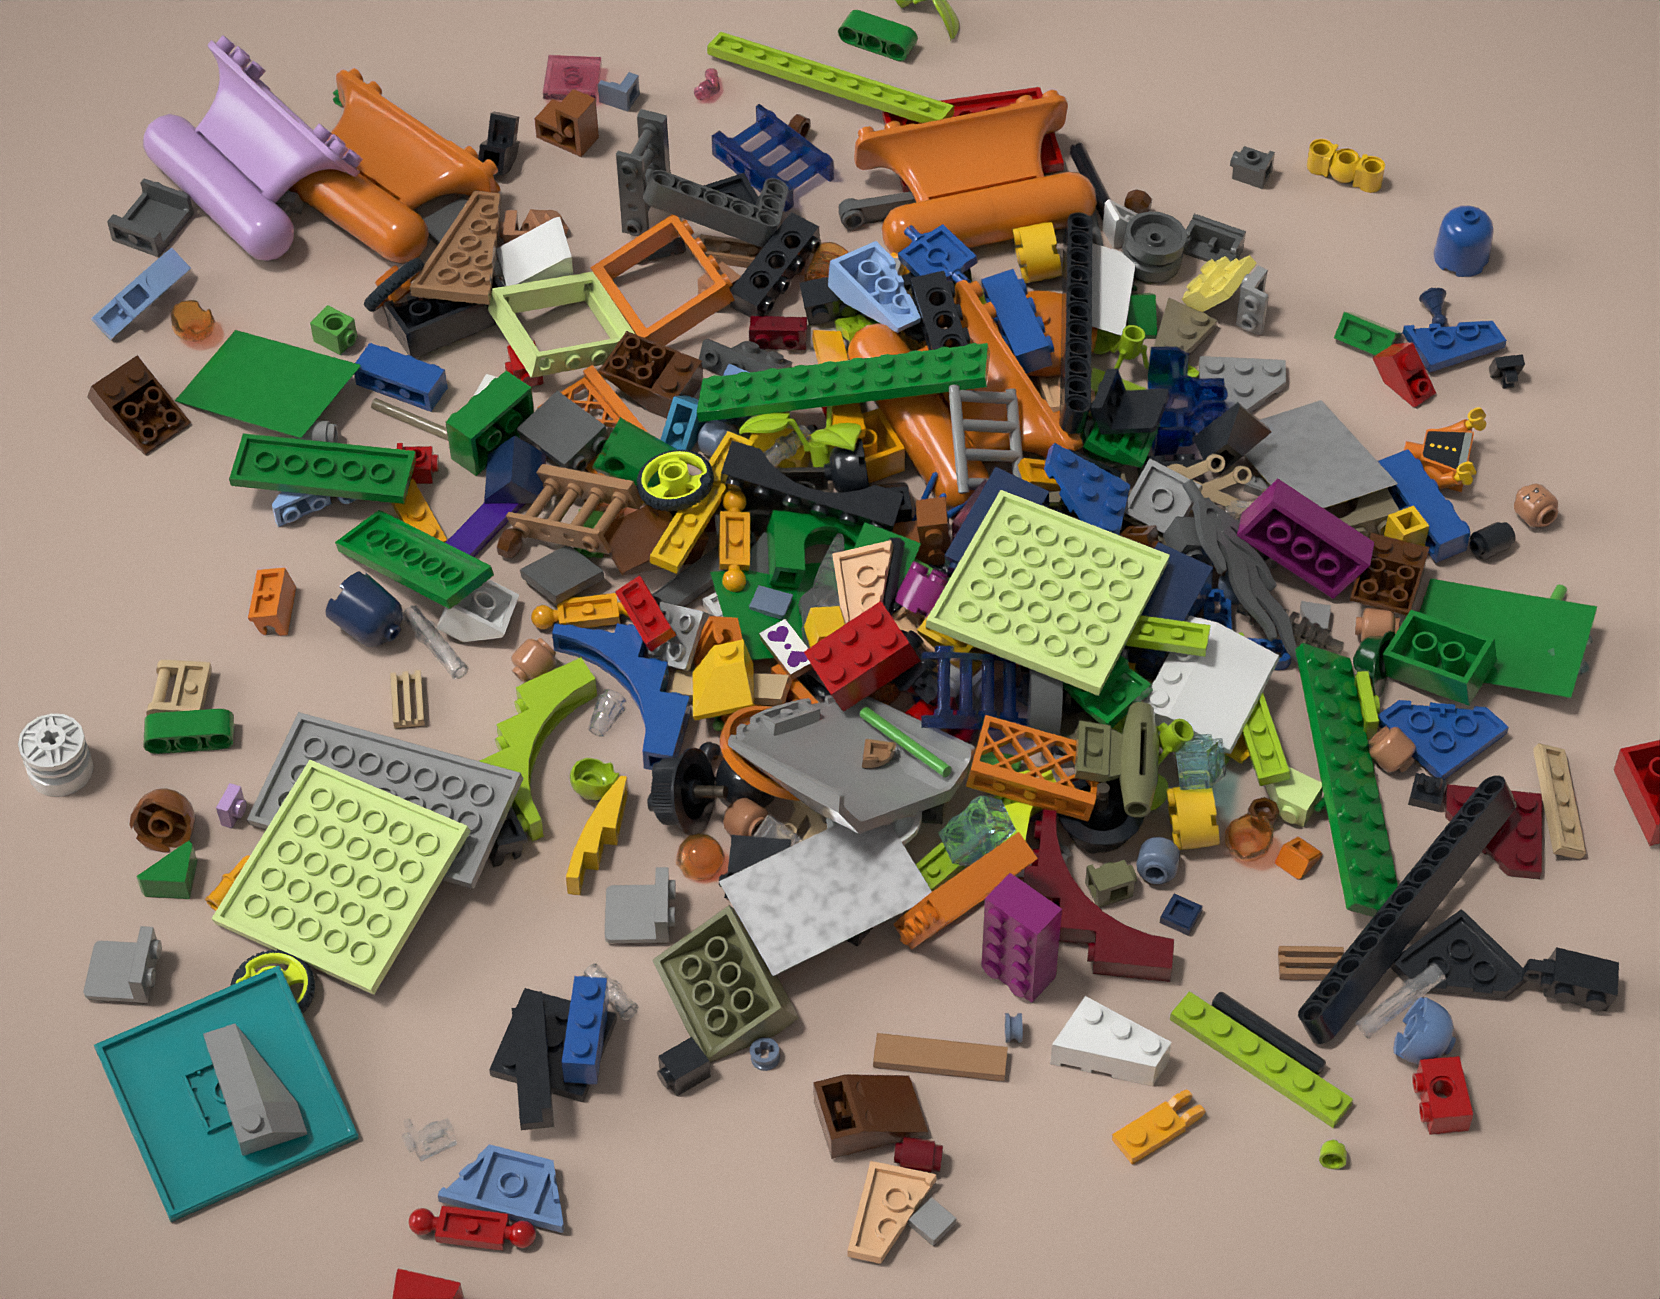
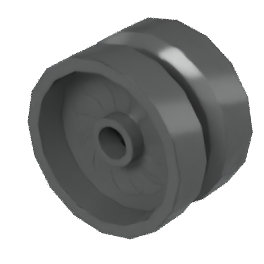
M1148 211L1137 214L1130 219L1126 226L1121 252L1136 264L1134 278L1145 282L1159 283L1170 280L1177 275L1181 267L1183 251L1186 245V230L1180 221L1162 212Z

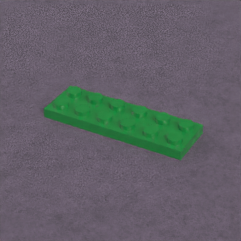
M243 433L229 481L230 485L235 487L405 504L417 457L416 451Z
M381 510L376 511L335 542L339 552L448 609L459 604L461 600L494 576L491 565Z

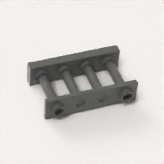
M640 109L637 115L639 140L632 153L629 154L622 151H617L616 153L622 232L632 236H639L649 230L648 211L651 206L643 200V193L651 173L655 170L671 173L667 115Z

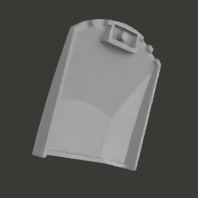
M831 695L825 696V702L811 704V700L807 698L777 705L751 716L750 724H740L737 726L736 735L731 734L728 739V746L812 810L858 834L880 826L890 825L896 820L912 817L915 813L950 801L969 773L976 750L973 745L869 696L844 712ZM864 707L873 710L951 766L952 771L947 777L941 776L897 743L895 754L888 763L875 768H862L865 739L894 741L862 719L860 711Z

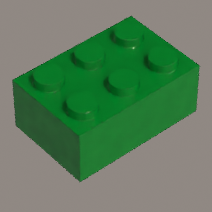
M505 371L498 378H494L478 395L471 397L468 403L459 411L452 413L445 422L451 459L475 476L487 468V456L490 452L513 436L520 439L517 428L534 413L532 388L508 371Z
M1410 610L1383 653L1387 677L1470 706L1497 661L1495 638L1414 610Z

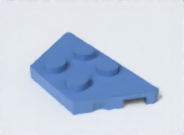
M489 1144L478 1154L477 1159L473 1163L468 1164L459 1172V1178L447 1189L443 1187L438 1193V1200L442 1203L466 1209L506 1213L509 1215V1220L517 1222L527 1221L533 1226L560 1233L564 1231L554 1161Z

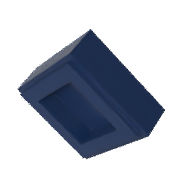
M1174 893L1163 911L1159 923L1189 936L1202 913L1203 906Z

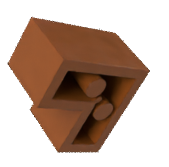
M572 89L562 102L551 99L534 118L536 138L579 157H582L599 138L596 98Z
M946 498L915 500L917 521L895 523L892 533L921 543L916 559L927 565H942L945 563V554L952 543Z

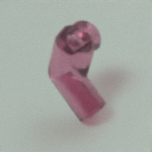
M707 69L705 71L706 80L694 88L693 92L698 100L711 98L719 93L720 82L716 69Z

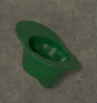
M1392 631L1386 632L1384 636L1366 637L1360 643L1353 657L1355 670L1357 672L1368 671L1369 677L1373 679L1374 694L1378 695L1379 698L1382 696L1387 680L1383 653L1395 636V633Z

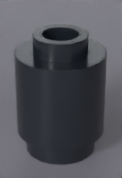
M1495 522L1471 534L1470 549L1475 556L1483 560L1509 549L1511 544L1515 542V532L1507 522Z

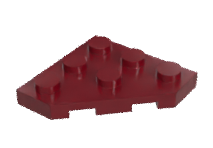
M1447 784L1445 791V818L1449 822L1477 787ZM1511 791L1517 802V807L1483 849L1482 853L1485 855L1488 853L1497 861L1499 869L1507 876L1540 879L1542 873V793Z

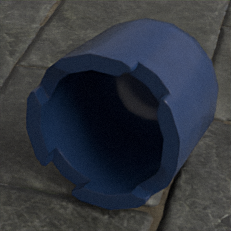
M358 571L350 575L339 585L343 591L338 595L337 599L330 598L325 610L326 617L367 647H377L387 641L391 642L401 631L400 625L403 619L402 605L367 573L364 575Z

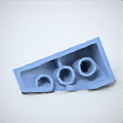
M877 241L830 261L828 287L845 304L877 322L887 325L897 333L921 321L911 296L907 294L904 288V280L896 271V263L893 257Z

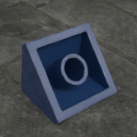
M513 436L490 452L487 456L485 504L534 503L544 488L543 482L536 472L542 464H546V455L516 436Z

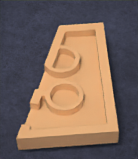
M891 540L832 554L840 608L845 624L881 601L883 603L894 546Z
M870 1161L847 1250V1257L881 1264L908 1224V1220L914 1215L936 1182V1174Z

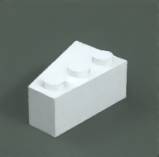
M1085 996L1053 1042L1050 1064L1061 1066L1062 1063L1080 1067L1081 1071L1091 1073L1092 1070L1112 1074V1078L1153 1086L1169 1062L1172 1042Z

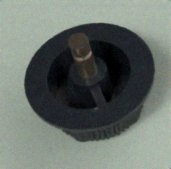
M688 748L679 758H664L660 762L653 764L651 793L647 799L649 811L654 812L656 818L663 825H678L680 830L688 836L701 834L710 821L715 798L726 799L728 797L727 786H715L712 766L707 755L699 748Z
M1119 778L1106 781V783L1099 782L1095 804L1089 821L1057 813L1062 826L1068 832L1070 838L1088 853H1107L1108 851L1111 852V850L1118 849V847L1121 848L1128 839L1138 832L1144 822L1145 816L1132 817L1125 812ZM1079 779L1072 782L1076 789L1090 792L1091 787L1086 780Z

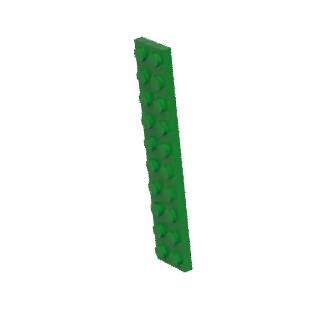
M971 343L966 346L941 347L927 351L915 350L903 354H884L879 357L853 358L839 362L827 361L822 364L797 365L782 369L770 368L765 371L740 372L726 376L714 375L702 380L696 413L699 422L949 392L950 385L960 386V390L987 387L990 350L988 343Z
M1302 643L1295 649L1346 909L1374 917L1398 887L1372 759L1369 754L1370 749L1367 735L1364 732L1357 688L1354 685L1355 678L1351 658Z

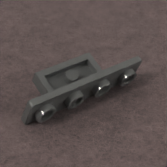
M705 339L703 340L699 355L703 368L722 376L729 364L748 372H758L770 368H790L793 363L784 359L782 354L773 351L767 352L760 349L758 344L750 341L741 342L730 348L713 340Z

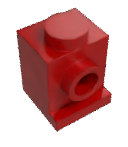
M397 443L396 449L416 451L417 459L411 479H414L416 484H433L434 472H439V455L434 454L433 446L403 447V443Z

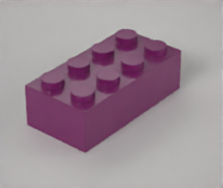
M1278 478L1242 512L1237 532L1239 538L1332 599L1370 566L1374 547L1372 540Z
M1011 873L985 898L981 967L989 977L999 979L1006 984L1014 995L1021 998L1024 997L1033 1003L1056 978L1062 909Z

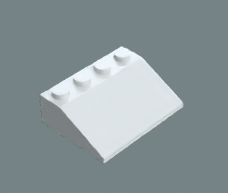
M1189 616L1186 622L1211 625L1206 657L1170 652L1152 685L1153 691L1145 698L1144 702L1154 708L1157 726L1163 722L1169 725L1175 719H1184L1192 726L1194 732L1193 738L1187 743L1231 754L1279 661V655L1218 622Z

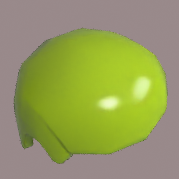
M584 758L577 761L571 769L570 783L574 791L584 799L601 800L616 782L619 773H615L611 762L603 763L598 759Z

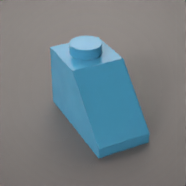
M687 395L673 397L660 440L676 449L692 450L698 441L699 430L707 422H699L696 413L698 399Z

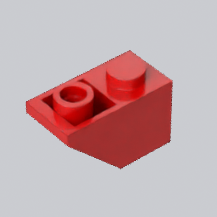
M1413 342L1392 344L1373 357L1383 382L1412 407L1418 406L1436 393Z

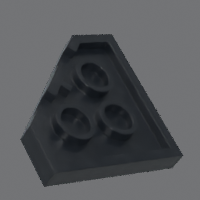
M1462 909L1404 950L1390 967L1410 988L1418 990L1506 998L1527 982V980L1523 979V967Z

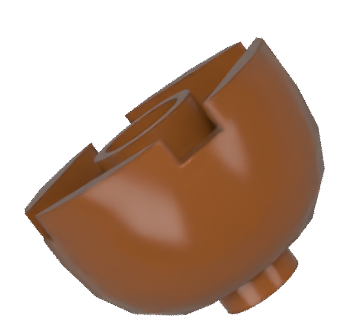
M168 788L155 789L143 795L131 813L129 825L138 834L136 839L144 846L159 852H170L169 847L177 848L190 840L196 816L191 802L183 794Z

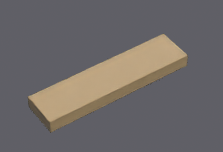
M676 670L668 693L677 692L689 696L690 701L693 702L694 671ZM754 673V704H784L792 683L790 676Z
M1538 743L1533 748L1553 854L1581 859L1586 855L1565 749Z

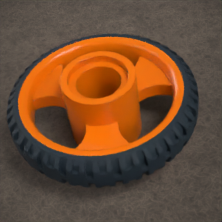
M414 258L401 268L394 265L375 281L377 288L365 299L364 306L366 309L374 312L383 306V302L393 300L395 304L411 291V282L416 279L425 265L420 258Z

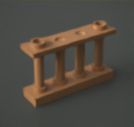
M542 464L536 472L543 482L544 488L525 515L508 512L506 517L512 525V529L522 533V538L528 537L586 549L593 553L609 554L612 549L603 535L622 508L628 507L639 510L644 501L641 499L634 481ZM553 495H564L548 519L538 518ZM576 499H587L571 524L561 522ZM599 503L610 504L593 529L583 527Z

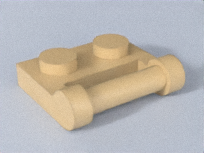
M160 660L156 668L158 677L153 699L148 704L146 715L160 712L203 710L212 672L211 663ZM177 675L171 703L165 702L170 677Z

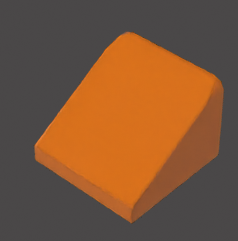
M1296 837L1282 846L1275 864L1296 879H1301L1318 862L1323 853L1302 838Z

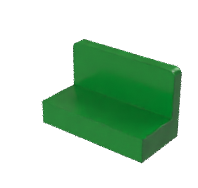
M1344 312L1334 339L1377 355L1394 344L1396 338H1401L1403 333L1353 312Z

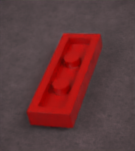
M640 575L615 591L650 652L676 636V633Z

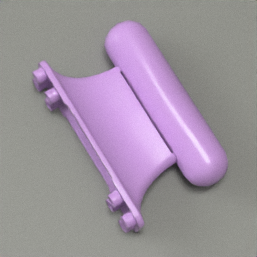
M222 35L217 42L211 40L207 45L217 61L220 80L215 99L203 120L195 128L187 119L173 114L160 116L148 125L143 138V148L151 161L182 191L190 195V198L250 256L259 260L269 261L277 259L286 253L294 238V226L291 219L276 204L283 194L300 179L320 170H339L356 177L360 173L356 167L363 159L353 150L346 147L347 144L335 134L332 135L320 123L312 130L260 80L266 70L254 60L250 63V55L239 46L230 53L236 45Z

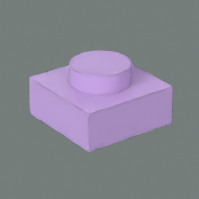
M229 783L216 807L222 826L233 828L237 819L242 818L245 813L247 803L244 800L241 786Z

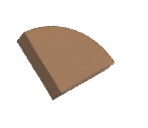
M865 739L862 768H875L888 763L895 754L896 743Z

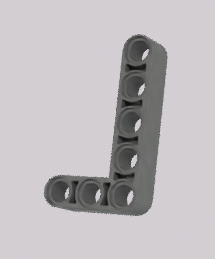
M655 170L650 175L643 193V200L654 208L753 245L764 247L777 231L780 224L788 187L779 179H767L756 205L669 172Z

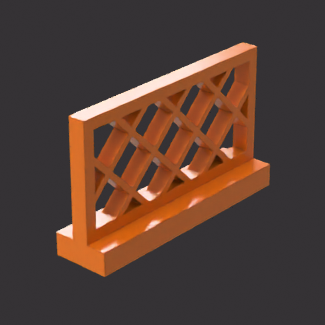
M593 365L583 370L585 377L560 392L579 407L585 408L584 410L587 413H590L591 409L603 410L602 419L597 420L606 427L615 428L621 417L647 432ZM584 388L589 393L587 401L573 400L574 395ZM599 454L587 465L585 470L588 473L598 474L592 467Z
M985 715L966 787L1042 809L1056 810V813L1089 821L1095 804L1099 782L1086 780L1091 787L1090 792L1076 789L1072 782L1079 779L1074 778L1075 774L1067 777L1060 765L1072 761L1075 765L1076 740ZM992 727L1002 730L1006 737L994 742L988 734V728ZM1023 737L1030 738L1037 746L1025 751L1018 742V739ZM1011 743L1018 754L1006 759L999 748ZM1052 746L1062 747L1067 755L1055 760L1048 748ZM992 751L999 763L991 765L981 762L980 758L982 755ZM1042 752L1049 763L1037 768L1030 759V756ZM1023 760L1030 772L1025 774L1016 772L1011 765ZM1053 769L1061 780L1051 782L1045 780L1041 774Z

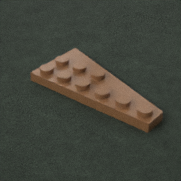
M473 192L423 269L411 284L412 296L490 305L502 205L500 193Z

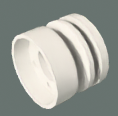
M47 714L37 717L28 723L20 733L18 741L19 751L30 783L38 792L47 796L63 797L83 788L92 777L94 765L82 726L74 718L65 714Z

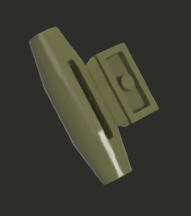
M1145 702L1133 703L1129 707L1122 734L1112 729L1110 725L1079 721L1074 778L1104 783L1119 778L1125 812L1132 817L1147 816L1151 810L1158 782L1159 736L1154 708Z

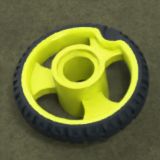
M684 449L663 452L654 456V458H651L644 464L637 477V489L641 499L650 507L661 511H678L697 505V503H700L701 500L707 497L714 483V473L709 461L697 452ZM687 464L699 468L702 473L694 476L689 475ZM658 471L660 484L648 488L650 478Z
M278 949L277 951L266 950L267 952L262 951L261 953H256L255 956L252 955L234 973L230 986L276 967L267 966L257 973L255 972V970L265 965H288L289 967L286 971L281 970L289 987L296 983H303V991L296 1001L302 1014L309 1008L314 998L315 979L310 966L305 961Z

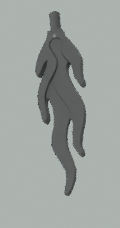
M1193 479L1186 481L1182 486L1194 504L1191 508L1194 513L1196 532L1201 546L1210 557L1219 574H1222L1227 568L1235 595L1244 608L1265 630L1268 640L1272 642L1277 637L1276 625L1286 651L1297 662L1295 652L1297 646L1287 612L1269 593L1277 585L1265 561L1253 547L1237 536L1239 523L1215 505L1209 497L1204 498Z

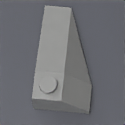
M236 1024L203 1034L242 1156L307 1135L297 1101Z

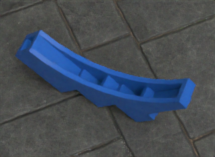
M617 623L614 633L601 629L592 630L574 625L555 624L552 631L554 651L578 658L581 657L583 660L597 665L613 676L631 695L640 710L645 726L642 750L644 769L652 770L653 764L660 762L664 758H679L691 715L690 697L677 692H666L669 682L668 662L660 661L656 658H643L646 645L633 624L624 625Z

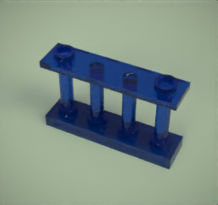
M761 104L756 106V123L735 137H728L720 130L711 136L712 155L737 175L745 173L751 185L760 193L765 181L769 178L779 179L787 185L788 194L783 209L785 212L794 207L793 193L800 185L818 173L829 182L834 179V160L831 156L822 152L780 120L773 111L767 110ZM762 131L772 137L752 152L740 147ZM780 145L790 151V153L771 166H765L758 161ZM799 159L809 166L788 181L783 180L777 175Z
M935 646V652H922V659L938 660V709H934V715L921 716V728L981 730L985 715L1027 726V718H1019V712H1016L1015 662L995 654L954 652V646ZM950 660L960 661V710H957V715H953V709H950ZM972 662H982V711L978 712V716H975V710H972ZM994 663H1003V712H1000V717H997V711H994ZM992 727L988 728V731H1002Z

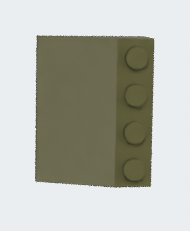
M730 905L653 959V963L689 1036L693 1037L710 1063L750 1047L757 1039L774 1037L799 1019L777 974L774 976L771 974L738 914Z

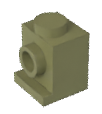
M1125 860L1116 863L1108 862L1097 869L1094 868L1093 864L1087 866L1085 884L1099 908L1133 897L1137 876L1133 866L1127 865Z

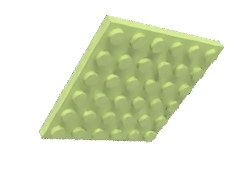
M1000 490L928 616L926 627L1099 696L1169 562L1170 555Z
M309 760L211 919L215 924L275 951L278 949L287 952L319 971L374 995L471 831L467 825Z

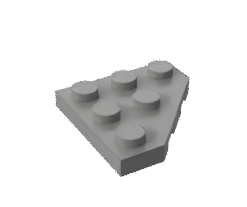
M1200 356L1199 429L1207 427L1237 402L1252 413L1265 404V400L1268 397L1283 391L1286 384V360Z

